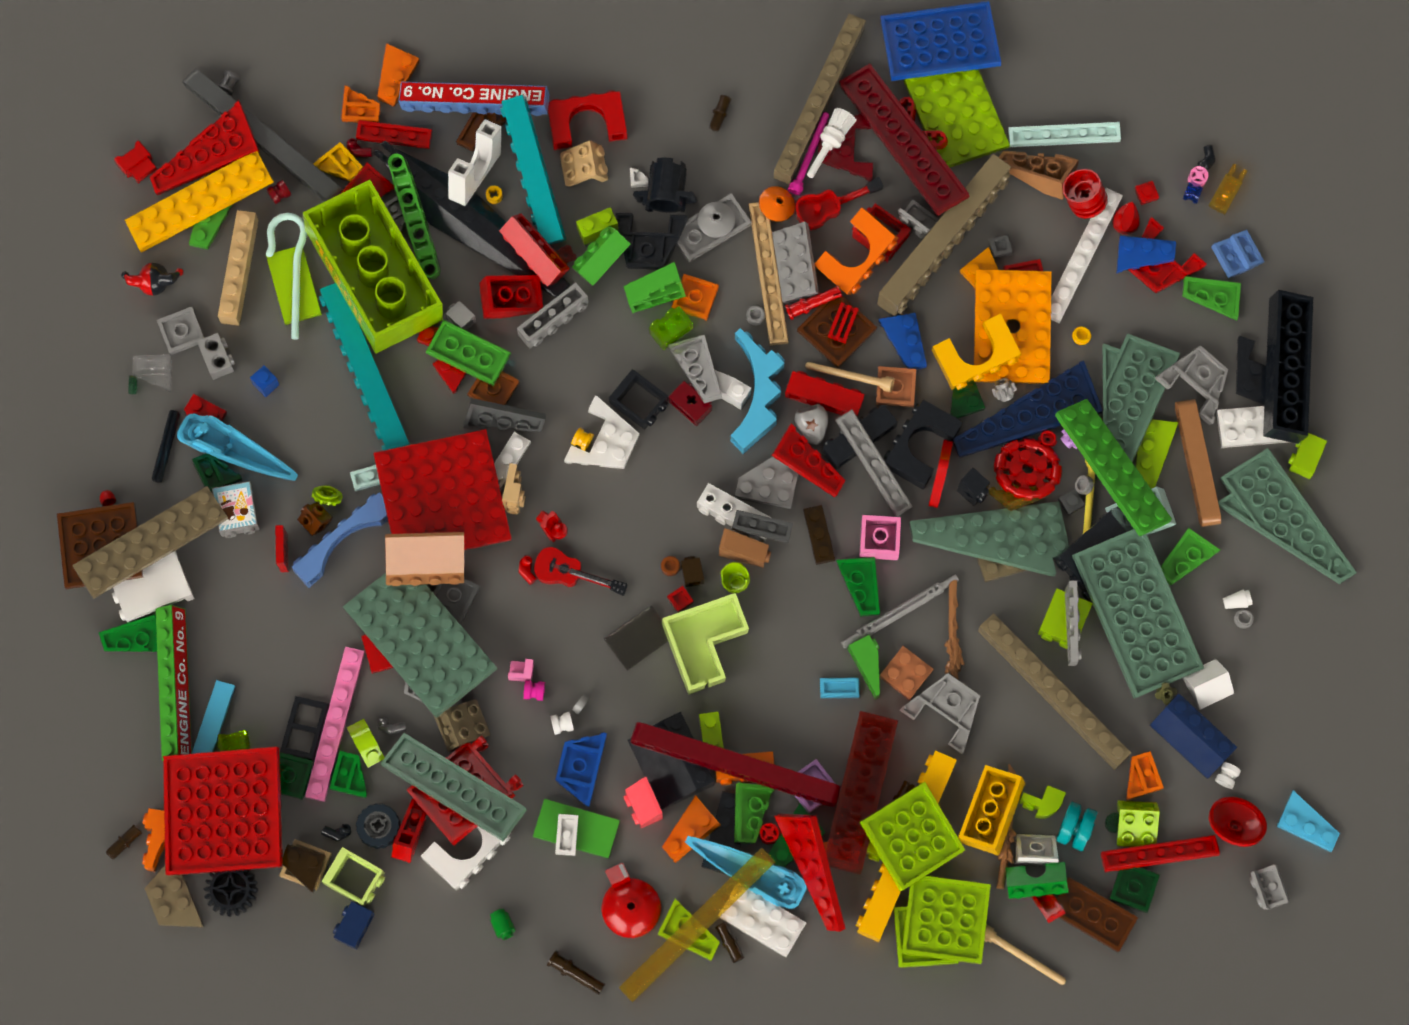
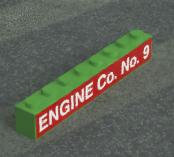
M174 605L156 608L162 761L163 756L192 754L186 609Z

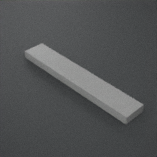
M850 410L835 421L895 517L912 508V504L854 411Z

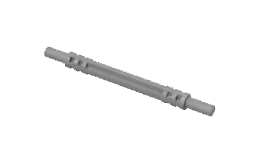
M955 574L941 583L937 582L858 629L854 635L841 642L842 647L845 649L850 644L867 635L871 636L942 594L944 589L948 588L953 580L959 581L957 575Z

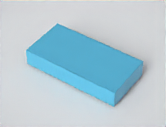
M820 678V698L860 697L859 678Z

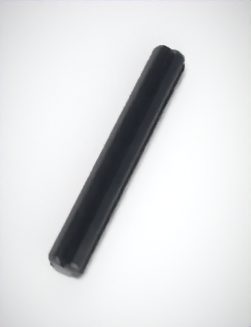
M176 410L169 411L151 479L157 483H161L163 480L180 413Z

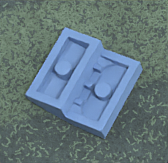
M1247 230L1233 234L1230 238L1214 243L1211 246L1228 279L1264 263Z

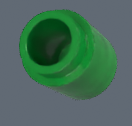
M499 909L491 913L490 922L497 938H502V940L511 938L516 929L509 913L505 909Z

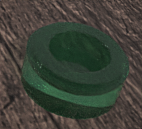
M129 375L128 394H137L136 376Z
M1111 813L1105 819V827L1111 833L1118 832L1119 813Z

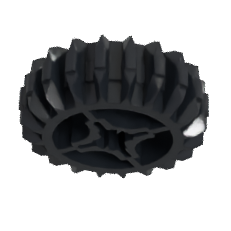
M249 870L217 872L216 875L211 872L209 875L213 878L212 881L209 879L205 881L210 887H204V891L210 892L204 896L205 899H211L207 903L208 906L214 905V912L220 909L219 914L221 916L226 911L228 917L232 916V911H234L236 916H239V909L244 913L247 912L244 906L247 904L249 907H252L253 905L249 900L257 899L256 896L252 895V893L258 892L257 888H252L258 884L256 880H252L254 874H248ZM229 875L225 884L217 886L223 877ZM235 875L244 878L246 887L236 885ZM231 886L237 889L233 890L231 894L228 891H225L227 889H230ZM216 893L226 895L227 905L221 904L217 900ZM245 893L243 899L240 902L233 905V903H235V898L238 895Z

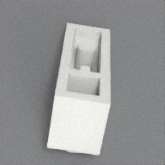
M715 370L722 399L741 410L751 395V387L736 378Z

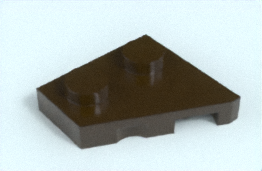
M287 844L282 858V865L310 892L314 893L326 856Z

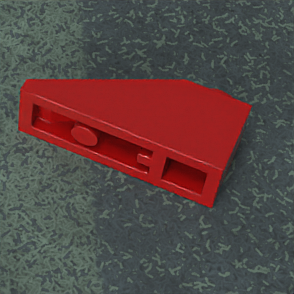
M411 799L393 842L392 858L411 863L427 818V814L414 799Z

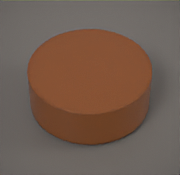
M665 557L661 562V570L667 576H674L680 570V562L676 557Z

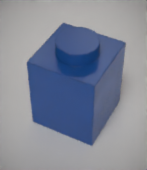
M264 365L250 377L252 384L265 397L279 386L277 378Z

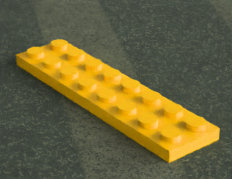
M256 151L125 219V222L138 249L142 253L274 182L259 152Z

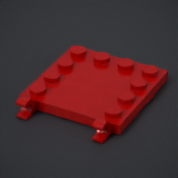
M482 735L472 744L470 742L463 744L446 757V759L511 799L515 797L513 791L520 789L524 785L517 775H514L505 783L478 753L489 747ZM411 785L406 789L453 846L477 827L471 821L415 786Z

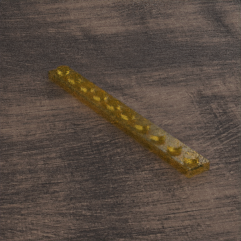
M761 848L650 956L619 989L634 1002L776 863L775 860Z

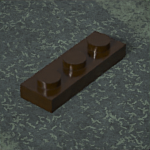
M822 505L803 509L816 565L835 561Z

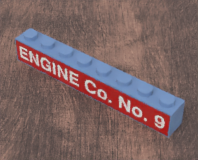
M401 82L398 102L402 110L407 112L418 110L428 113L441 111L443 113L460 112L467 114L469 112H477L479 114L496 113L502 115L500 107H502L501 101L524 95L527 98L531 114L541 116L548 113L550 94L547 86Z

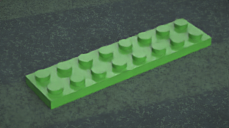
M1088 399L1057 411L1055 417L1139 537L1171 522V516Z

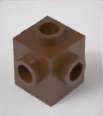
M315 502L311 505H305L301 509V515L297 520L313 536L324 531L333 517L322 505Z

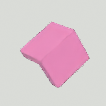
M525 659V662L511 661L508 679L521 682L532 680L533 659Z

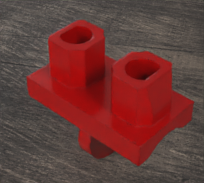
M542 510L536 517L537 522L541 524V528L553 543L556 539H562L567 535V526L561 522L555 512L551 511L548 514Z

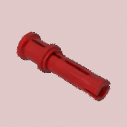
M839 286L808 299L800 298V301L791 305L786 304L785 307L790 319L794 320V317L803 313L808 314L815 307L843 297Z

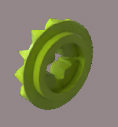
M318 486L312 491L314 501L320 502L321 505L336 506V504L341 503L343 498L342 493L332 486Z

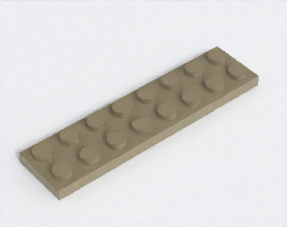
M208 486L72 566L94 599L228 520V517Z

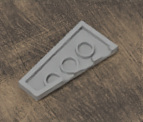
M1069 581L1065 588L1068 666H1076L1079 662L1078 660H1081V648H1078L1081 634L1080 629H1078L1080 614L1078 610L1079 594L1077 591V581Z

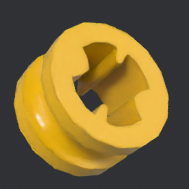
M495 185L488 187L486 190L487 201L490 204L500 203L503 198L501 188ZM495 191H496L498 197H497V196H494L493 198H491V194H490V193H493V194H494Z

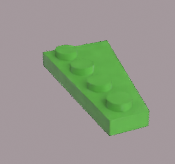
M232 205L195 224L189 245L209 249L220 230L219 227L223 220L225 221Z

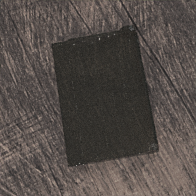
M651 605L604 638L626 670H629L668 642L662 626V619Z

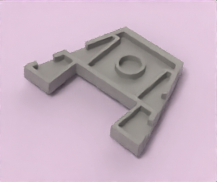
M1198 346L1157 375L1155 379L1166 389H1170L1179 376L1206 398L1198 412L1199 417L1208 425H1211L1215 420V410L1219 406L1218 399L1220 392L1223 391L1228 369L1202 346Z
M947 673L924 692L904 705L900 711L912 720H915L927 704L959 727L948 745L963 754L981 695Z

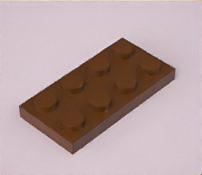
M1068 877V893L1060 894L1056 898L1065 911V914L1059 918L1119 953L1138 917Z

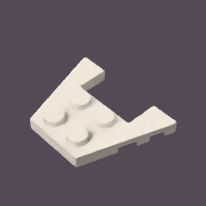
M595 396L588 409V413L604 419L605 422L590 453L571 445L564 462L567 464L578 463L581 465L589 464L624 469L640 433L598 396Z

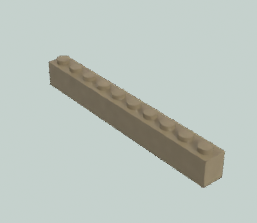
M848 14L778 160L773 178L786 184H790L793 181L811 143L820 118L826 111L864 32L866 20Z
M994 613L980 625L978 632L1114 770L1130 756L1131 752Z

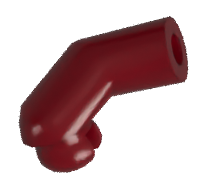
M350 138L347 141V149L354 157H372V148H361L354 138Z

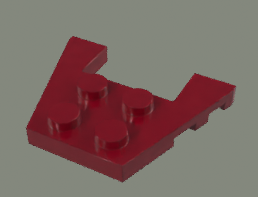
M859 114L853 116L856 122L846 133L841 147L829 150L822 164L838 170L848 171L854 176L858 175L865 178V180L872 181L873 163L854 162L855 129H872L863 116ZM821 138L818 143V154L823 147Z

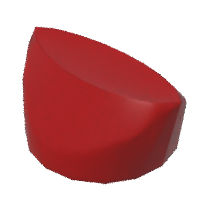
M1132 201L1120 207L1112 218L1113 227L1117 232L1129 235L1137 231L1140 225L1139 213Z

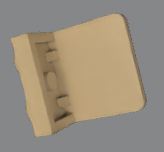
M589 140L561 152L560 159L566 186L571 187L591 178L600 182L608 180V168L605 164V151L602 145Z

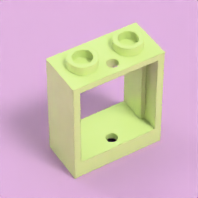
M342 847L324 876L322 883L365 907L366 904L370 905L375 897L373 892L376 887L380 888L383 884L385 873L382 869ZM348 858L376 874L362 899L334 884Z

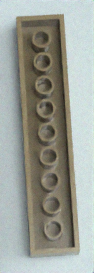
M995 154L988 159L965 187L970 197L947 210L879 292L877 302L879 307L892 316L904 313L908 307L906 305L910 299L913 301L917 297L918 289L921 286H926L930 280L929 276L931 273H936L942 265L941 261L951 255L953 246L955 244L959 245L964 239L963 234L974 227L976 218H981L987 210L986 206L989 203L992 204L998 197V191L1000 189L1003 191L1009 183L1008 179L1011 176L1010 165Z

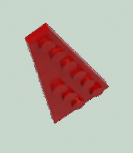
M238 100L229 111H225L215 123L210 124L189 142L186 148L180 150L171 161L166 162L149 177L157 195L219 170L251 153L260 152L241 102Z

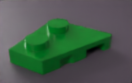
M343 751L339 752L330 790L367 799L359 755Z

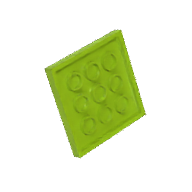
M925 782L859 822L900 891L908 888L965 851Z
M925 876L912 884L909 889L902 954L982 964L991 884Z

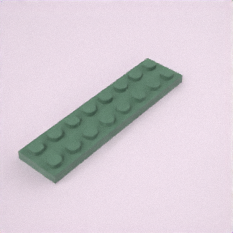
M403 733L381 762V765L503 842L527 811L523 805L406 733Z

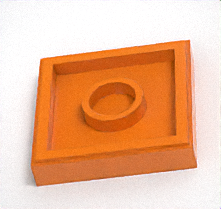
M683 274L681 281L686 297L674 300L672 309L708 320L719 285Z

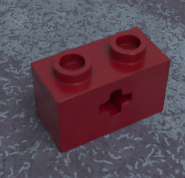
M683 381L669 395V403L696 427L712 411V402L704 403L691 383L687 384ZM688 400H689L690 402H692V401L694 400V401H695V405H694L693 403L688 404Z

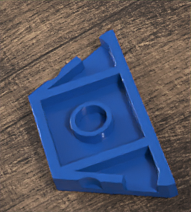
M607 733L564 742L555 780L587 807H590Z

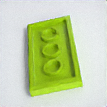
M296 247L274 252L272 257H267L285 325L292 323L293 258ZM304 249L302 250L300 268L299 321L322 315Z

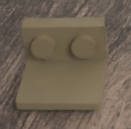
M476 699L452 706L435 718L448 752L457 749L463 744L475 741L481 735L484 738L490 736L489 729Z

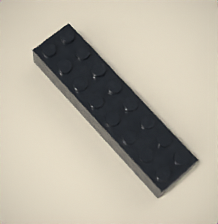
M1278 290L1269 298L1263 437L1299 444L1308 437L1314 297Z

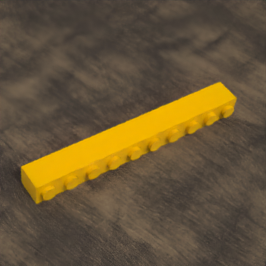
M935 750L933 755L929 754L925 763L928 766L926 773L921 772L917 783L925 782L935 800L939 803L957 760ZM882 863L879 870L882 873L880 880L875 879L871 890L875 891L872 899L868 897L863 907L867 909L864 917L860 915L856 923V927L859 928L857 933L877 942L881 939L901 892L884 863Z

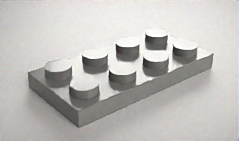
M732 193L717 201L728 205L735 215L734 227L726 236L713 238L704 234L698 225L699 213L688 219L677 242L678 248L688 263L752 225V222ZM718 215L713 216L715 220L720 218Z
M802 222L772 232L782 302L788 304L800 300V298L819 294L808 223Z

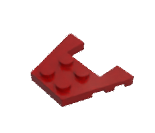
M1151 217L1142 238L1156 239L1164 230V227ZM1194 253L1182 266L1173 261L1154 266H1143L1135 270L1129 269V271L1153 292L1158 293L1183 280L1185 276L1188 277L1206 267L1207 263Z

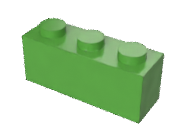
M608 226L601 231L596 241L587 247V251L575 260L572 268L586 282L593 286L629 247L630 243L616 229Z

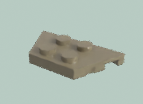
M164 866L144 888L158 924L160 926L204 927L184 876L165 875Z

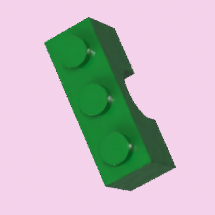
M1065 862L1045 864V873L1036 878L1030 877L1026 873L1025 866L1006 868L1009 899L1068 893Z

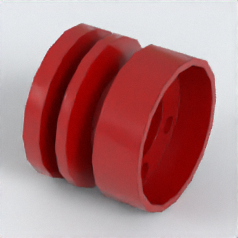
M1079 169L1070 173L1065 179L1063 194L1073 214L1087 219L1099 215L1105 209L1108 203V196L1097 173L1089 169Z

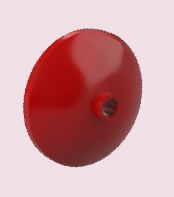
M1224 797L1217 800L1209 811V823L1213 831L1230 844L1242 847L1252 846L1259 843L1266 834L1267 822L1263 813L1254 804L1245 799Z
M630 878L631 881L614 889L612 886L608 889L602 901V916L608 928L615 934L624 938H638L649 933L658 923L661 914V902L657 892L651 885L645 881ZM633 903L635 908L630 910L627 908V905Z

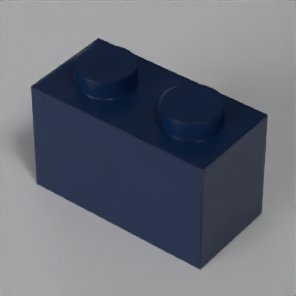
M351 902L350 906L346 905L342 912L344 917L341 923H337L333 930V934H335L333 938L357 950L375 915L374 912L354 902Z

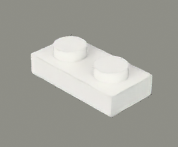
M558 814L556 855L575 856L578 815Z

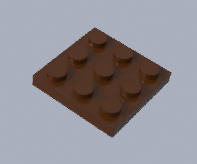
M844 297L820 305L797 328V332L837 368L877 330V327L858 310L846 344L828 338L841 302L845 303L844 305H851L855 308ZM844 309L842 310L835 331L833 333V335L835 336L838 332L843 316L845 314L846 310ZM849 312L842 333L840 335L841 338H843L845 335L846 329L853 314L852 312Z

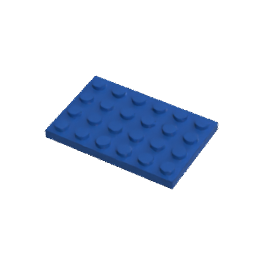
M989 1L880 16L891 81L1001 66Z

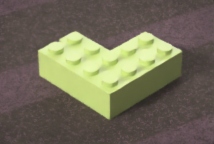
M736 593L662 618V626L688 695L704 690L706 684L709 688L725 682L726 676L714 645L745 635L749 630Z

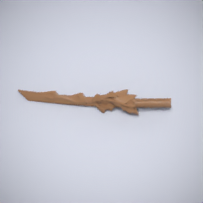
M953 580L949 584V640L944 644L947 647L950 660L945 666V674L950 672L952 676L959 680L958 672L961 671V665H964L961 654L963 652L958 643L959 639L956 637V630L959 629L956 621V608L958 607L957 580Z
M1009 764V765H1008V772H1009V773H1012V774H1016V772L1014 771V769H1013V768L1011 767V765ZM1013 819L998 856V860H1001L996 886L998 889H1004L1008 861L1014 864V856L1010 850V844L1014 842V837L1017 836L1016 832L1012 829Z

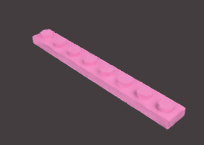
M345 647L306 790V798L323 802L326 800L365 654L363 650Z

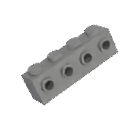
M574 283L517 327L518 336L529 349L533 346H539L543 342V338L547 335H553L563 323L567 324L572 320L574 314L577 312L581 313L587 308L588 296L577 283Z

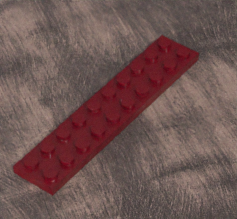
M871 64L839 81V86L937 216L970 197L968 191Z

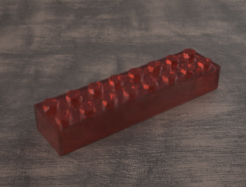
M863 711L859 713L825 850L829 867L861 875L869 838L859 822L877 811L898 720Z

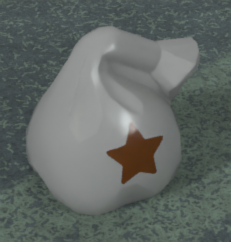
M820 404L798 410L794 419L795 426L798 429L797 432L801 436L803 435L808 440V443L820 444L825 437L828 426L827 411Z

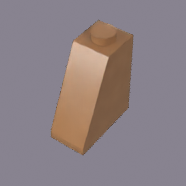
M724 528L719 546L720 557L764 568L765 562L769 563L771 552L768 551L769 545Z

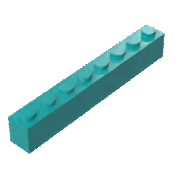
M519 95L501 101L502 107H500L503 118L506 117L508 123L505 127L507 134L512 137L513 142L510 145L513 153L517 155L518 160L515 162L518 171H521L523 176L521 184L523 189L527 190L526 202L528 207L532 208L531 220L533 225L537 226L539 234L549 245L565 241V232L527 98L524 95Z

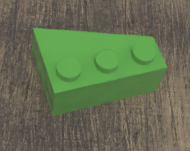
M675 262L624 286L632 313L686 297Z

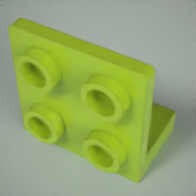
M1117 801L1119 813L1117 846L1135 847L1156 844L1160 814L1157 802Z

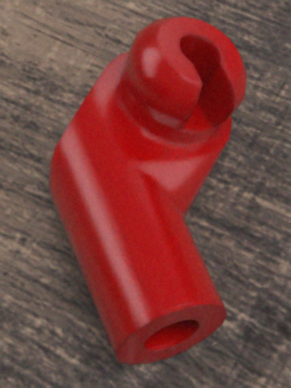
M525 555L519 561L518 572L529 585H532L537 578L530 572L532 558Z

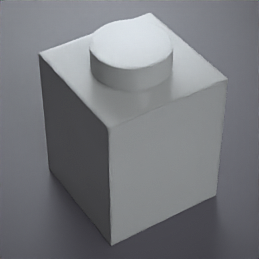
M460 301L456 304H451L447 308V320L466 331L476 322L475 315Z

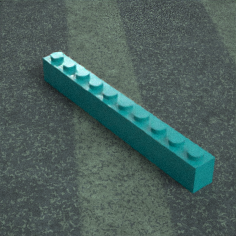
M336 283L321 288L319 300L322 307L326 306L328 312L325 314L329 323L333 322L335 329L332 330L336 340H341L342 345L339 347L342 355H347L349 359L346 364L350 373L354 372L356 376L353 379L357 390L360 388L363 395L360 397L363 405H368L370 409L367 414L371 423L375 422L377 426L374 429L378 440L381 438L383 440L382 450L410 445L357 319Z

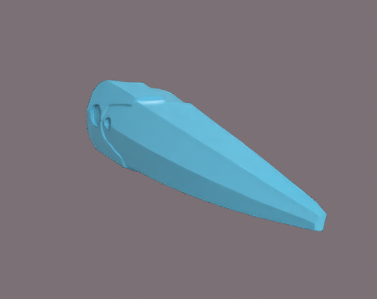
M189 414L184 418L177 431V438L180 442L199 452L207 453L239 467L295 481L298 476L293 469L231 425H226L214 416Z
M688 836L685 841L693 850L726 875L755 894L763 896L762 898L778 907L796 908L799 906L807 890L802 877L780 865L776 866L762 858L711 841Z

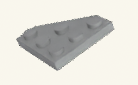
M771 457L739 477L735 498L791 509L798 473L776 458Z

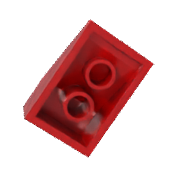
M538 275L485 276L479 283L484 319H502L533 314L543 308L541 284Z

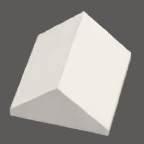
M1217 659L1204 664V669L1182 678L1199 710L1234 694L1229 672Z
M1017 834L1015 865L1045 866L1048 863H1058L1055 836Z

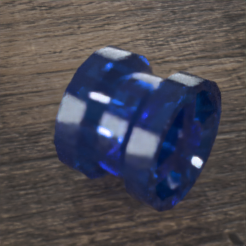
M1189 182L1183 200L1189 199L1197 204L1203 187H1196L1193 183Z

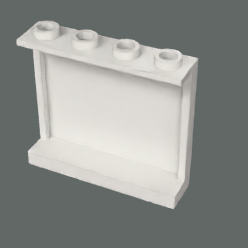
M176 550L143 569L144 578L125 580L113 587L115 592L112 593L115 603L120 604L121 610H119L121 619L122 621L126 620L127 623L155 612L156 608L172 605L184 599L187 602L195 599Z

